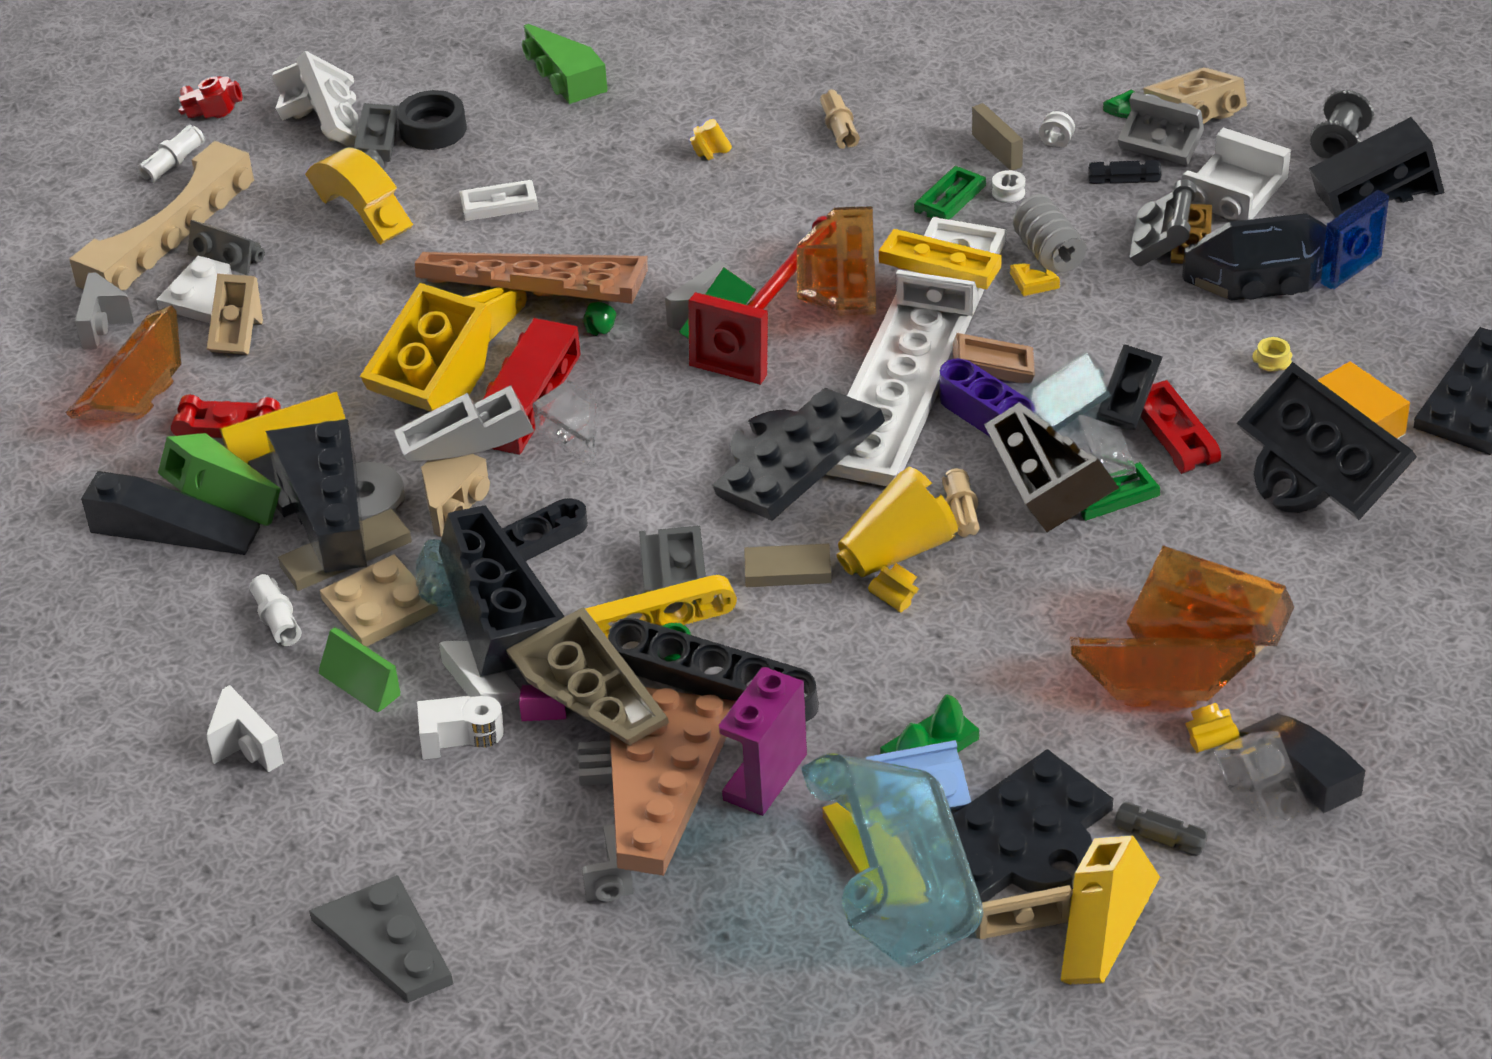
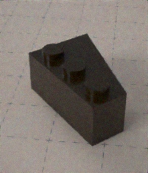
M1020 402L984 424L1025 505L1046 532L1059 526L1119 488L1097 457L1091 453H1086L1072 439L1058 433L1048 422Z

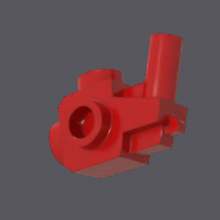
M210 77L203 80L198 85L199 89L193 90L191 86H183L181 88L179 101L182 107L178 111L181 115L186 114L188 118L204 115L205 118H222L234 109L235 103L243 100L242 90L238 82H231L229 77Z

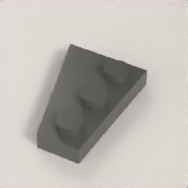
M398 875L309 910L311 920L321 929L325 928L338 940V943L349 953L353 952L370 967L372 973L406 1002H412L453 985L452 974Z

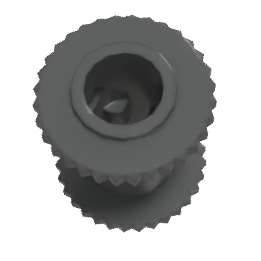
M1339 90L1330 94L1325 100L1323 111L1327 121L1325 120V122L1317 124L1310 134V145L1317 156L1328 159L1360 143L1361 139H1359L1357 133L1359 131L1363 132L1367 127H1370L1374 119V109L1370 101L1358 92Z

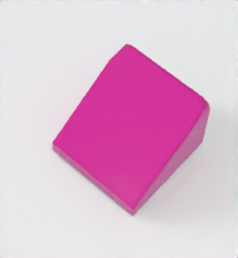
M522 685L519 695L521 721L566 719L567 707L532 685Z

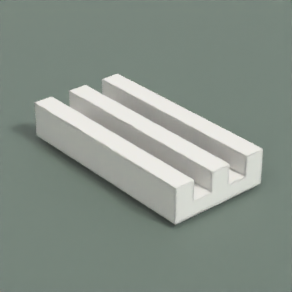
M532 180L459 191L465 221L538 210V202Z

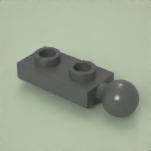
M363 103L354 148L370 156L384 170L383 161H391L398 127L397 109L399 106Z

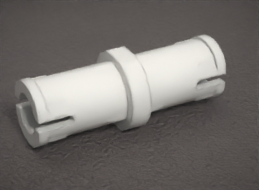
M187 125L173 139L163 141L159 144L157 152L137 166L140 176L146 180L151 178L149 181L155 183L169 169L174 166L179 167L184 163L185 156L204 143L205 139L202 132L195 126Z
M266 574L255 577L251 581L249 589L258 604L257 612L261 621L270 627L277 643L280 642L283 646L295 644L300 639L302 631L292 615L293 606L289 598L281 594L274 578L270 579L269 575Z

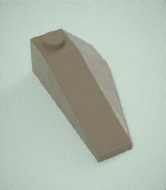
M584 607L506 650L508 656L529 684L628 745L637 742L669 723L668 717Z

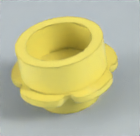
M1269 337L1258 343L1257 350L1253 352L1252 357L1253 361L1258 363L1259 368L1272 372L1285 370L1292 363L1293 355L1288 342L1281 338Z

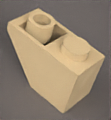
M469 454L455 458L428 460L421 467L434 534L442 537L449 512L469 509L476 501H481L486 497L490 488L486 459Z

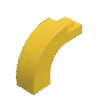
M344 148L311 165L305 173L325 204L339 196L348 200L380 245L411 229L413 223L393 194L397 189L394 182L375 160L358 149Z

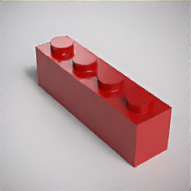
M534 318L527 330L519 335L517 345L510 357L507 356L504 359L501 371L496 379L488 384L483 399L511 385L535 431L581 355L578 326ZM534 432L492 449L520 455Z

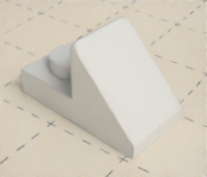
M231 685L222 689L207 732V741L213 763L215 764L241 749L249 762L253 763L257 760L268 772L284 764L277 734Z

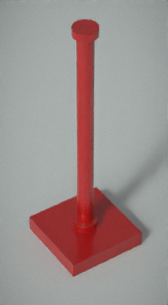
M820 216L813 222L811 232L747 305L697 292L689 298V366L762 384L767 376L768 310L764 309L819 244L834 234L835 224L830 218Z

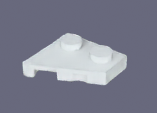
M197 256L156 299L158 309L210 323L217 273L232 274L230 264Z

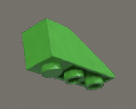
M531 24L524 25L525 40H522L524 55L527 60H534L541 77H548L556 95L561 94L571 104L608 92L605 63L591 47Z
M206 433L168 436L166 438L158 469L160 476L183 493L249 518L264 526L272 523L281 488Z

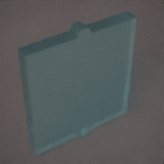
M1087 352L1028 391L1037 408L1035 409V414L1048 422L1056 431H1059L1111 396L1102 379L1105 376L1104 372L1095 366Z

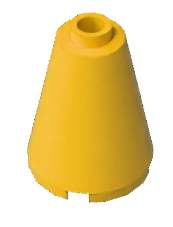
M907 467L900 471L838 542L840 552L836 556L840 565L848 574L853 575L856 572L861 577L868 576L880 571L883 565L889 567L949 542L956 536L954 534L958 532V525L953 512L942 495L934 498L926 489L932 482L920 471L912 467Z

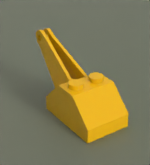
M419 283L361 373L360 378L367 390L430 412L466 393L470 395L484 372L489 342L525 307L526 292L498 287L462 297Z

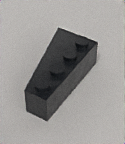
M348 419L266 431L273 468L283 483L288 499H291L295 507L296 515L307 532L310 544L324 572L367 567L356 460Z
M486 505L447 514L438 551L479 675L482 677L515 669L517 667L508 656L506 650L565 616Z

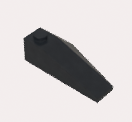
M97 471L81 498L90 533L246 555L260 529L258 522L183 493L175 486L159 479Z

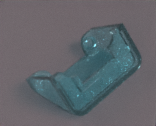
M836 753L822 755L801 767L806 786L812 795L821 801L835 800L851 813L853 823L858 828L870 867L850 879L842 895L843 909L848 926L904 968L925 960L976 931L984 914L983 905L944 789L935 777L921 769Z

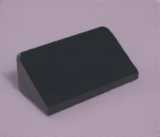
M1126 344L1123 345L1097 412L1096 425L1107 428L1136 430L1163 356Z

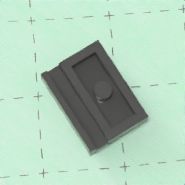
M700 526L658 529V534L646 535L645 531H639L644 593L706 577Z

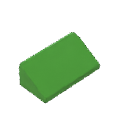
M334 627L330 630L319 667V674L375 712H380L401 696L395 665L340 629Z

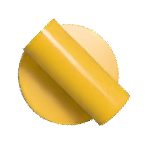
M709 119L703 126L693 128L695 136L691 137L690 141L699 158L705 155L709 161L714 159L713 153H727L731 150V143L715 119Z
M897 563L894 564L892 569L883 565L879 575L870 582L868 591L901 613L911 605V599L919 591V588L913 585L917 576Z
M1217 703L1191 711L1193 720L1185 723L1190 735V744L1196 753L1239 740V731L1232 721L1229 709L1220 711Z

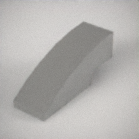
M510 385L475 404L469 394L466 393L394 430L407 461H425L455 458L486 451L510 443L534 432L521 402Z

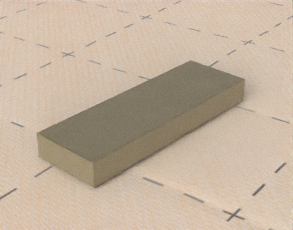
M392 508L362 521L367 561L412 542L410 531ZM310 543L278 556L280 568L297 591L346 571L325 573Z

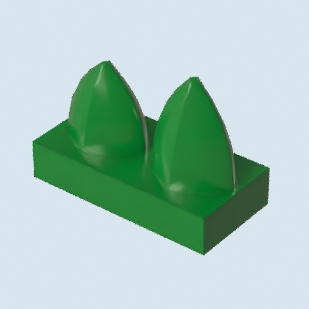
M946 694L939 702L934 714L918 724L909 723L899 736L880 747V754L954 740L957 743V752H960L979 740V728L963 715L959 701L955 697Z

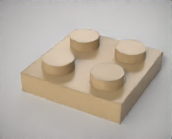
M395 554L320 590L322 601L350 634L366 647L438 612L437 601Z

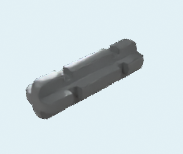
M1123 802L1120 805L1115 819V825L1118 828L1131 833L1135 829L1139 830V836L1175 848L1176 844L1181 845V851L1195 856L1202 853L1208 835L1204 828L1189 824L1188 828L1184 827V821L1147 809L1146 813L1141 811V806L1130 802Z

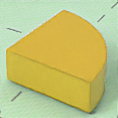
M1030 264L1010 265V275L1023 296L1060 288L1059 277L1046 269L1045 273L1030 269Z

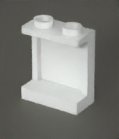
M1222 128L1216 135L1215 154L1198 173L1187 170L1182 175L1181 179L1191 180L1196 185V197L1191 204L1212 205V213L1230 220L1253 219L1288 178L1291 149Z

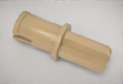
M828 90V93L823 94L820 98L821 105L826 114L825 124L828 129L833 131L839 148H845L843 139L848 147L856 146L860 137L852 123L853 114L849 108L845 107L841 95L837 94L836 90Z
M959 468L951 469L946 472L947 477H942V484L947 496L945 500L955 516L958 525L957 534L966 538L969 534L976 535L980 529L975 512L978 507V498L971 491L967 472Z

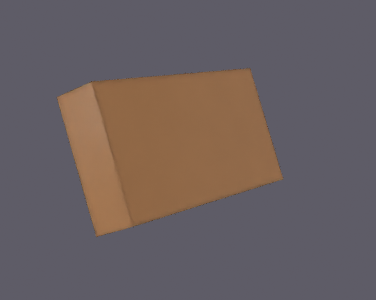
M956 333L953 340V359L968 360L997 379L1017 383H1032L1035 376L1033 347Z

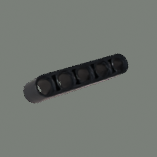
M627 617L620 619L609 630V641L636 676L701 696L715 695L721 699L737 701L747 688L746 684L753 680L761 668L767 667L804 681V693L807 694L804 697L805 721L814 718L818 712L819 701L815 678L810 672L802 668L636 618ZM629 642L639 643L638 646L632 649L622 648L623 645ZM671 654L681 656L676 661H663L665 657ZM711 667L722 668V671L717 674L710 675L704 673Z

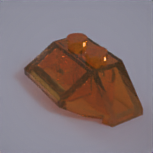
M873 206L834 207L827 214V219L816 225L797 244V299L836 316L876 315Z
M170 305L144 318L133 334L74 404L65 412L71 419L119 423L132 417L138 420L151 411L154 407L151 401L156 395L163 393L173 384L172 376L182 365L177 312L174 307Z
M1070 637L1071 655L1116 700H1124V704L1131 707L1150 706L1151 700L1170 701L1171 706L1181 708L1197 706V701H1209L1255 658L1256 653L1252 639Z

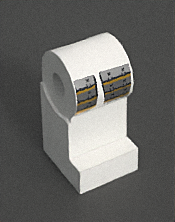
M463 696L417 701L423 760L440 758V748L470 744L475 747H489L499 742L503 737L502 708L495 698L489 696Z

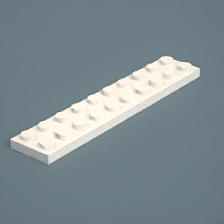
M932 217L924 236L1001 254L1006 242V229ZM977 288L980 301L984 289ZM895 295L847 395L880 408L885 422L827 472L826 475L888 486L896 475L905 469L939 393L940 367L944 362L953 359V340L956 333L965 334L972 316L898 305Z

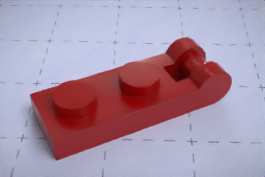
M1168 380L1153 384L1141 418L1171 455L1173 463L1180 473L1192 471L1195 469V465L1204 462L1207 466L1220 462L1221 451L1218 443ZM1193 444L1196 446V448L1190 449L1188 447Z

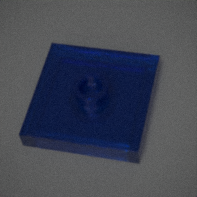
M1377 190L1327 223L1321 274L1322 285L1329 289H1335L1382 257L1389 195Z

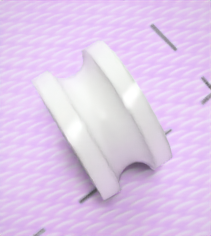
M1050 112L1046 115L1039 128L1041 141L1045 145L1065 147L1075 131L1074 121L1064 112ZM1054 126L1061 129L1060 134L1053 131Z
M1013 170L998 172L992 178V196L1004 203L1020 201L1025 196V177L1023 174Z

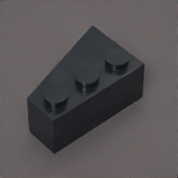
M1412 117L1309 168L1316 193L1335 218L1378 209L1381 206L1379 203L1399 199L1402 203L1413 201V195L1430 191L1434 195L1445 193L1432 141Z

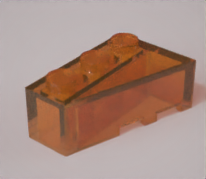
M1162 546L1126 623L1136 641L1143 643L1277 646L1295 607L1285 585Z

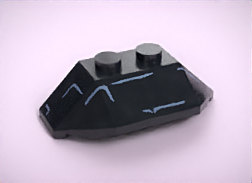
M1307 213L1228 222L1207 234L1197 244L1192 243L1184 248L1182 277L1187 283L1231 301L1253 300L1260 297L1294 295L1308 292L1336 264L1339 234L1335 229L1327 227L1324 223Z

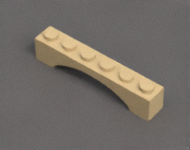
M217 141L211 143L192 159L194 174L179 196L166 208L149 220L126 232L104 240L94 238L69 259L76 287L84 289L88 273H97L120 290L129 288L135 279L147 269L153 268L160 258L171 249L177 248L180 242L189 235L190 220L204 223L219 209H223L238 193L251 185L254 177L249 153Z

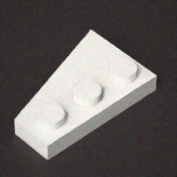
M304 51L296 58V62L301 72L300 79L307 87L311 96V106L317 112L321 121L323 134L332 142L338 141L348 147L353 146L359 126L358 114L351 107L356 102L355 93L349 90V87L354 83L353 76Z

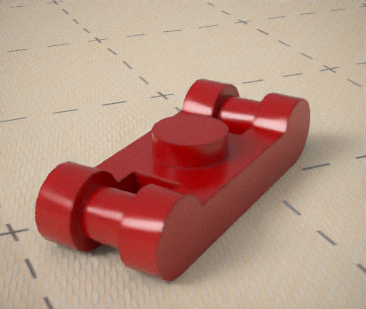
M188 394L180 399L177 407L178 414L174 416L170 429L175 436L206 433L212 438H222L220 428L279 410L281 405L277 400L270 397H264L258 403L202 401L199 397Z

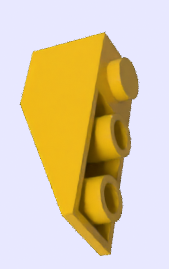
M1133 835L1095 838L1075 872L1060 979L1066 984L1104 983L1160 879L1156 869Z

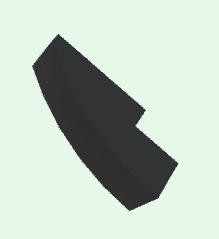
M1277 713L1239 731V735L1293 793L1302 790L1323 814L1362 796L1366 770L1344 749L1310 725Z

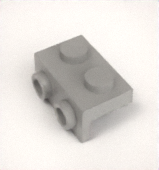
M1132 93L1129 99L1131 112L1118 138L1119 148L1188 166L1204 131L1201 110L1188 103L1177 104L1165 101L1153 94L1142 95Z

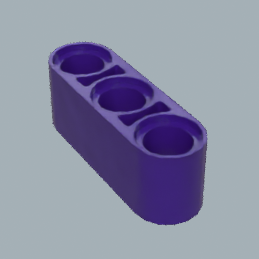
M950 359L940 367L939 386L941 404L989 437L990 435L984 424L1020 402L1035 413L1034 404L1028 398L968 360Z

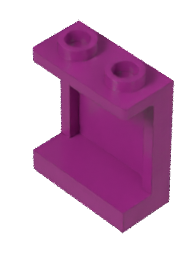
M763 667L720 722L719 733L739 741L743 747V762L722 789L723 801L764 816L807 755L804 681Z

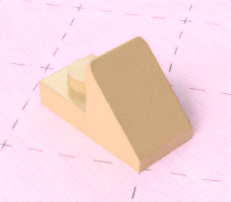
M217 273L207 350L216 353L248 355L253 324H262L263 322L257 278L255 276Z

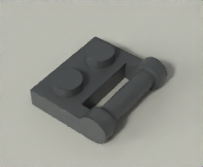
M1181 179L1177 181L1173 192L1155 202H1147L1137 212L1129 257L1136 266H1143L1189 239L1191 230L1188 222L1190 204L1194 201L1197 190L1195 183L1191 180Z

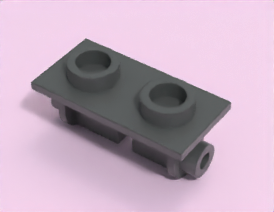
M190 220L188 255L193 257L202 256L230 264L231 270L244 275L249 274L251 263L263 260L265 251L258 242L196 220Z

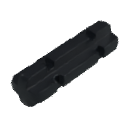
M1145 160V164H1140V161H1110L1109 165H1104V162H1091L1088 166V179L1091 184H1105V180H1110V183H1139L1140 179H1145L1146 182H1159L1162 176V167L1158 160Z

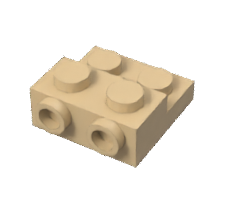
M1205 67L1143 88L1144 95L1153 94L1162 100L1177 104L1188 103L1201 110L1203 123L1208 122L1211 118L1223 119L1231 117L1241 108L1247 106L1243 78Z

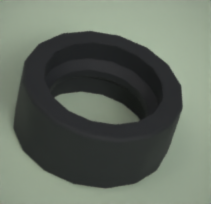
M429 90L418 92L402 101L397 109L401 139L408 146L416 149L435 150L448 147L464 137L467 130L463 101L455 94L447 91ZM430 116L447 117L444 120L434 123L416 122L422 118Z

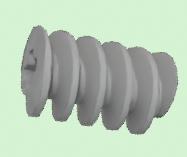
M1042 194L1032 195L1017 207L1013 215L1012 224L1014 231L1045 269L1053 273H1062L1075 269L1082 262L1087 250L1086 242L1081 239L1080 234L1048 196Z

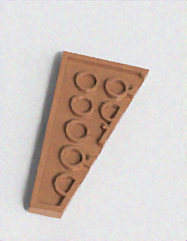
M422 252L415 262V276L417 278H425L428 282L432 283L450 281L531 291L538 296L556 294L633 304L648 271L647 256Z
M645 687L668 717L669 723L631 745L610 734L617 868L664 876L727 738L719 733V724L736 701L721 699L715 695L701 696L681 693L669 688L655 689Z

